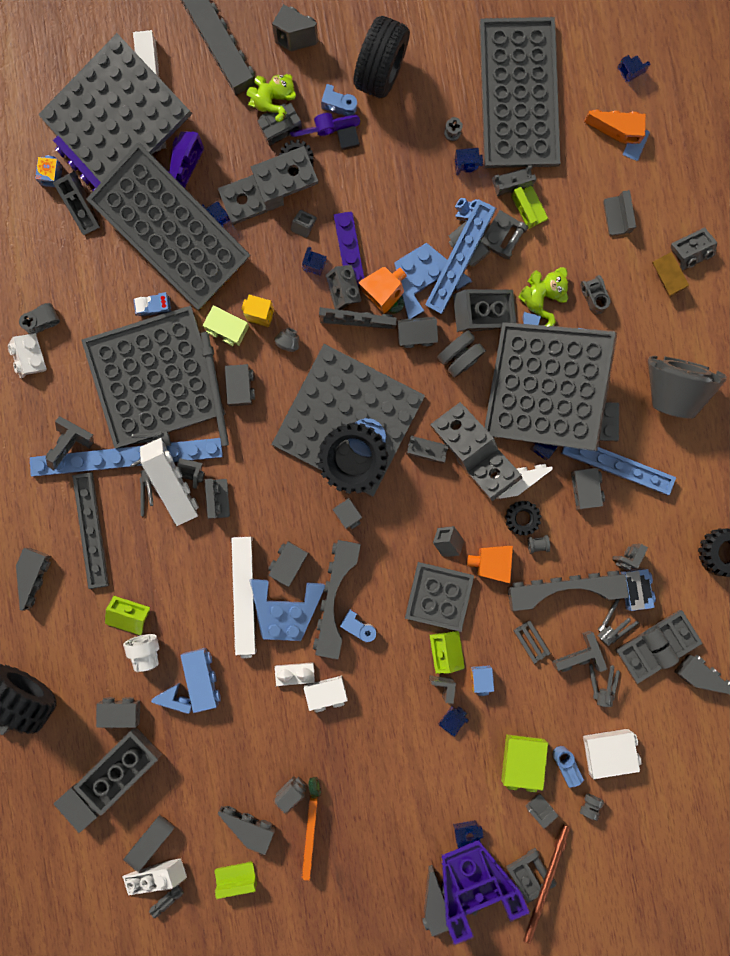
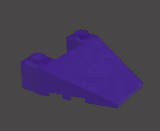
M479 840L442 855L446 924L454 945L473 937L465 915L502 901L510 921L529 913L520 890L509 879Z

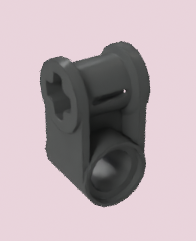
M598 275L590 281H581V290L591 312L594 314L603 313L610 305V297L602 277ZM596 300H600L604 307H599L596 304Z
M52 303L40 305L36 309L23 314L19 319L20 326L29 334H37L47 328L56 326L60 322Z

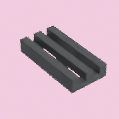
M530 620L513 630L534 664L550 654ZM528 626L544 652H540L525 627ZM522 630L538 656L534 657L519 631Z

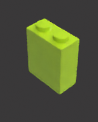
M506 734L501 781L507 789L518 790V788H525L529 792L543 790L548 742L545 739Z

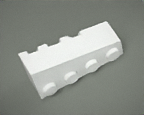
M162 438L140 447L141 464L176 526L198 517V503L195 498H191L189 486L186 482H183L181 472L175 466L173 458Z

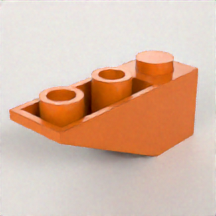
M592 110L588 112L585 123L620 143L640 144L645 137L646 114Z

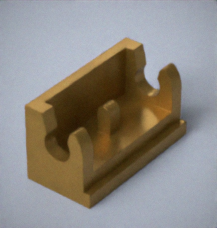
M672 252L652 262L669 296L689 286Z

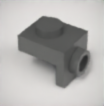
M180 458L178 468L182 475L181 478L193 480V488L197 489L199 482H203L205 472L202 471V463Z

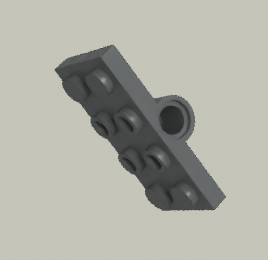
M678 610L615 649L635 683L638 684L659 670L672 667L680 660V657L703 643L684 612Z

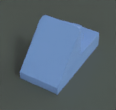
M180 683L156 695L151 702L187 714L192 711L189 698L183 696L176 698Z

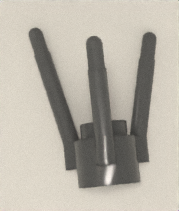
M168 431L131 435L132 438L152 437L135 444L151 442L162 438L166 448L171 446ZM141 459L132 463L130 466L133 468L138 464H141Z
M145 470L140 471L141 477L139 478L141 484L140 515L142 517L144 516L145 487H147L149 504L150 506L154 505L151 488L154 485Z
M620 599L615 600L604 622L598 628L600 633L597 636L608 646L612 643L614 644L617 639L639 624L636 621L622 630L631 621L630 618H627L615 630L610 626L606 628Z
M589 664L594 691L593 699H597V705L612 707L620 671H616L613 681L614 666L611 665L607 689L601 688L600 692H598L593 665Z

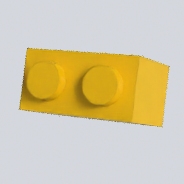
M248 295V299H244L242 304V311H244L243 313L247 321L270 327L275 310L272 301Z

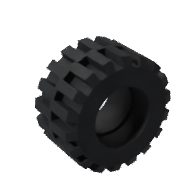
M730 528L710 531L711 534H706L704 536L706 539L700 542L702 548H698V552H701L702 555L699 556V560L704 561L702 565L708 568V572L714 573L717 576L730 577V561L725 564L719 557L721 544L725 541L730 543Z

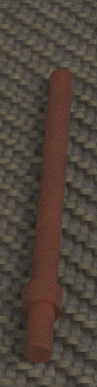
M566 825L562 826L559 838L554 843L555 850L523 942L531 944L562 851H565L567 846L566 840L570 827Z

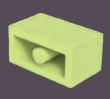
M213 305L203 327L210 336L216 338L218 335L224 338L223 342L226 344L240 346L249 328V324Z

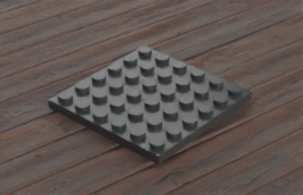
M116 33L38 115L57 136H60L96 178L102 182L137 142L141 143L152 155L192 115V112Z
M192 306L81 340L115 449L152 438H132V434L168 431L169 433L216 418L206 359L202 353V337ZM222 404L223 414L226 415V414H225L224 407H223V404Z
M503 322L484 428L493 437L597 451L618 333L615 331Z
M323 344L271 445L318 468V463L320 462L319 458H317L318 452H320L319 447L332 430L343 424L355 423L361 419H374L382 425L386 433L385 443L387 446L386 451L388 452V463L384 474L377 484H374L369 490L365 489L362 491L373 497L425 395ZM348 439L341 442L337 447L336 462L343 472L350 475H360L370 468L372 456L364 457L356 454L351 449Z

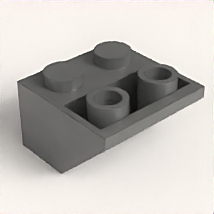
M283 4L272 23L275 43L290 51L317 45V22L310 16L300 14L294 7H288Z

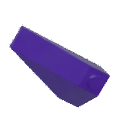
M181 131L179 136L175 137L173 141L169 173L185 188L204 150V146L199 133Z

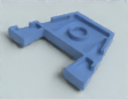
M427 243L394 263L395 270L400 267L407 275L401 283L404 289L402 296L408 319H413L424 312L414 295L436 282L447 262L445 257ZM463 273L456 291L472 282L466 274Z
M250 579L262 638L268 640L301 641L324 591L325 584L306 583L304 602L267 600L269 581Z

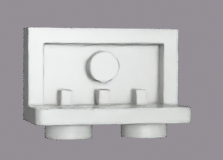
M36 333L12 337L8 344V351L10 355H13L15 361L13 363L14 370L19 374V377L24 378L28 374L45 372L46 366Z

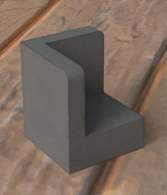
M455 526L437 528L433 544L443 557L460 556L464 543Z
M541 794L536 795L525 805L527 810L544 829L558 817L556 811Z

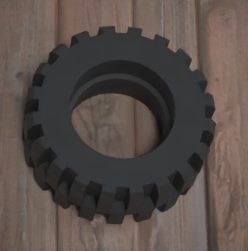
M0 664V725H4L10 730H16L19 733L34 734L40 731L56 708L55 695L52 694L49 688L45 687L46 685L39 682L35 677L28 675V673L20 671L15 667L12 668L9 665Z

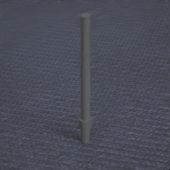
M203 332L201 333L202 353L206 359L221 446H228V435L213 360L214 349L210 344L209 333Z

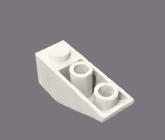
M546 464L536 465L534 470H528L527 467L517 468L523 478L496 499L518 496L553 470L552 467H546ZM497 472V476H493V479L499 477L500 473Z
M181 859L165 861L141 869L139 872L135 871L123 876L128 895L172 889L187 878Z

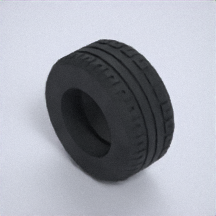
M379 16L373 21L364 39L355 67L353 82L358 90L379 99L388 95L397 78L408 46L410 30L407 25L386 16Z

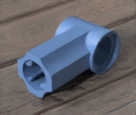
M564 746L556 747L552 756L569 788L579 786L584 779L577 767L574 755ZM566 753V759L560 761L561 755Z

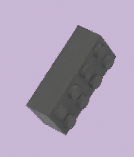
M137 727L133 728L73 788L101 816L162 756V753Z

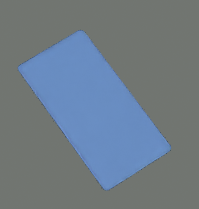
M645 130V137L640 144L627 143L623 155L638 161L650 131Z

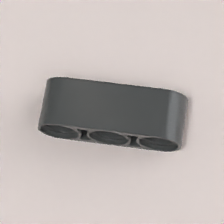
M159 815L125 856L123 861L136 872H139L175 827L163 816Z

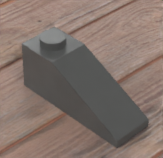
M75 171L53 182L83 235L100 227L92 205L86 200L88 195Z
M430 865L428 866L424 903L425 918H422L426 931L430 930L433 937L449 929L446 924L445 899L433 866Z

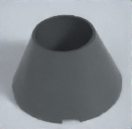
M650 356L647 361L653 408L676 417L695 418L727 380V376L720 371H717L715 374L709 371L710 367L671 357L657 360L658 356Z

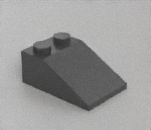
M466 289L453 294L457 332L502 329L503 322L516 323L513 290Z

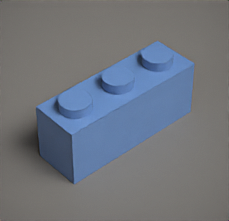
M206 648L181 654L193 713L216 708L219 705V701H221L219 690L215 689L216 674L215 671H211L210 663H212L211 653L207 652Z

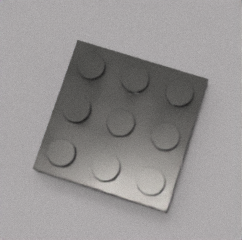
M417 562L405 619L461 632L474 575Z

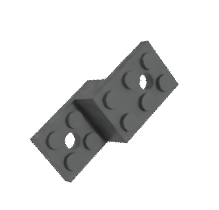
M302 146L251 166L253 175L220 187L218 191L230 221L234 225L284 205L283 197L319 183L306 149ZM291 168H297L299 173L296 176H291L288 174V171ZM240 196H246L248 198L245 204H239L237 202Z
M461 402L430 424L437 435L452 450L459 465L491 501L495 500L523 478L522 474L499 451L494 437ZM461 424L458 430L452 429L454 425ZM492 473H500L499 477L495 479L490 478Z

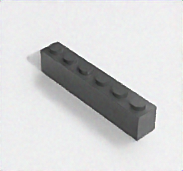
M181 0L235 96L255 85L253 79L255 73L251 66L247 67L245 64L246 58L241 50H237V43L233 35L227 33L228 27L223 18L219 19L217 15L219 12L214 2L210 3L209 0Z

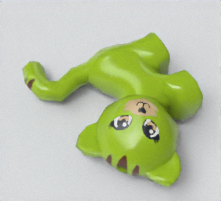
M290 74L273 76L269 83H266L264 77L257 76L255 84L258 85V90L255 87H250L247 90V95L251 97L248 106L254 107L261 112L279 113L275 120L276 122L283 121L287 112L283 106L273 105L272 99L291 101L296 98L292 76Z
M559 268L555 272L548 273L543 280H541V273L535 270L527 281L531 284V287L525 286L518 296L531 312L548 319L549 322L545 326H554L556 320L554 314L543 310L544 297L546 296L552 300L555 299L560 303H566L568 300L566 268Z

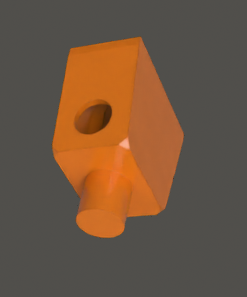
M382 267L358 283L362 293L383 314H386L404 293L401 281L407 275L400 267L393 273L386 267Z
M513 546L479 548V556L468 555L467 567H478L477 575L510 583Z

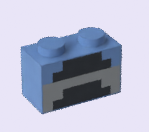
M644 568L621 571V574H626L629 598H624L626 610L635 611L654 608L656 597L651 589V584L653 583L651 572Z

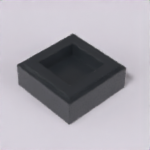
M355 126L337 130L341 151L360 146Z

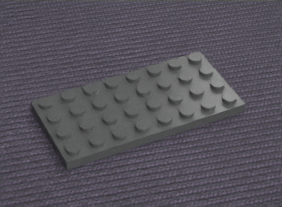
M555 17L480 19L484 168H514L530 165L532 167H558L560 165Z
M139 142L135 144L86 199L197 310H200L251 256Z

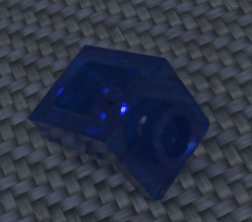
M452 705L438 724L455 737L464 723H468L469 719L466 716L468 713L460 706L455 708Z

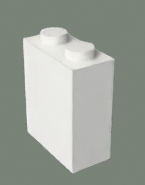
M623 729L583 736L588 771L593 779L640 772L641 758L636 751L638 739L631 730Z

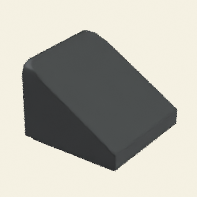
M300 210L292 221L291 231L307 238L317 217Z

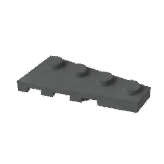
M319 307L320 323L387 329L396 328L397 318L390 314H382L380 316L369 312L358 313Z

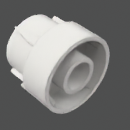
M155 634L140 635L124 642L126 657L131 659L134 671H147L159 665L157 657L159 644Z

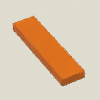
M311 795L309 800L302 879L310 881L318 795Z

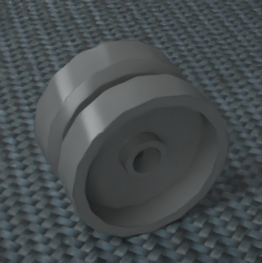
M469 330L455 339L437 356L442 365H447L454 360L448 368V372L453 378L467 371L486 352L480 343L475 344L470 349L468 348L475 340L474 335Z

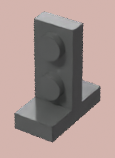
M60 416L55 421L56 431L62 433V435L58 438L55 448L50 449L46 455L47 467L54 471L75 442L89 449L94 443L93 434Z
M587 631L582 633L587 648L553 660L554 668L558 671L566 672L571 670L573 665L578 663L579 665H584L592 659L596 670L599 672L607 670L594 632Z

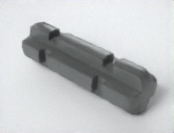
M176 885L171 892L169 891L157 904L150 908V915L153 918H157L161 912H164L176 899L183 895V889Z

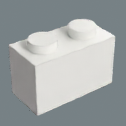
M342 676L304 685L309 711L321 712L326 710L325 707L327 706L340 707L345 705L344 702L347 701Z

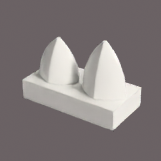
M314 662L276 665V686L315 683Z

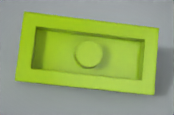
M532 186L523 190L519 187L513 191L511 197L524 223L529 228L548 219Z
M113 596L106 608L105 624L142 635L144 622L150 612V607Z
M459 631L430 635L435 673H453L465 668Z
M253 862L215 869L217 883L215 889L216 899L255 892L257 881Z

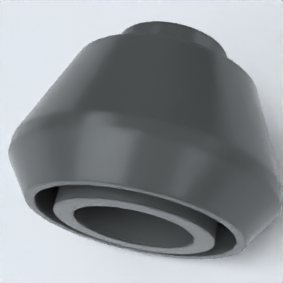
M292 328L281 330L274 339L276 345L285 351L295 352L299 349V335Z

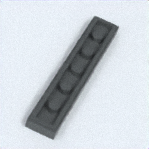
M92 472L72 475L88 589L109 586L94 476Z

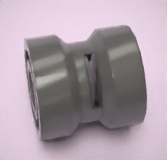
M587 793L584 798L585 804L581 806L579 812L585 817L598 821L600 816L599 810L603 808L605 801Z

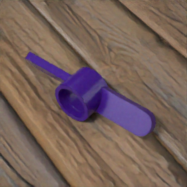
M322 113L314 118L316 127L290 133L291 137L317 132L319 136H326L340 129L356 127L360 124L361 120L358 115L333 119L331 113Z

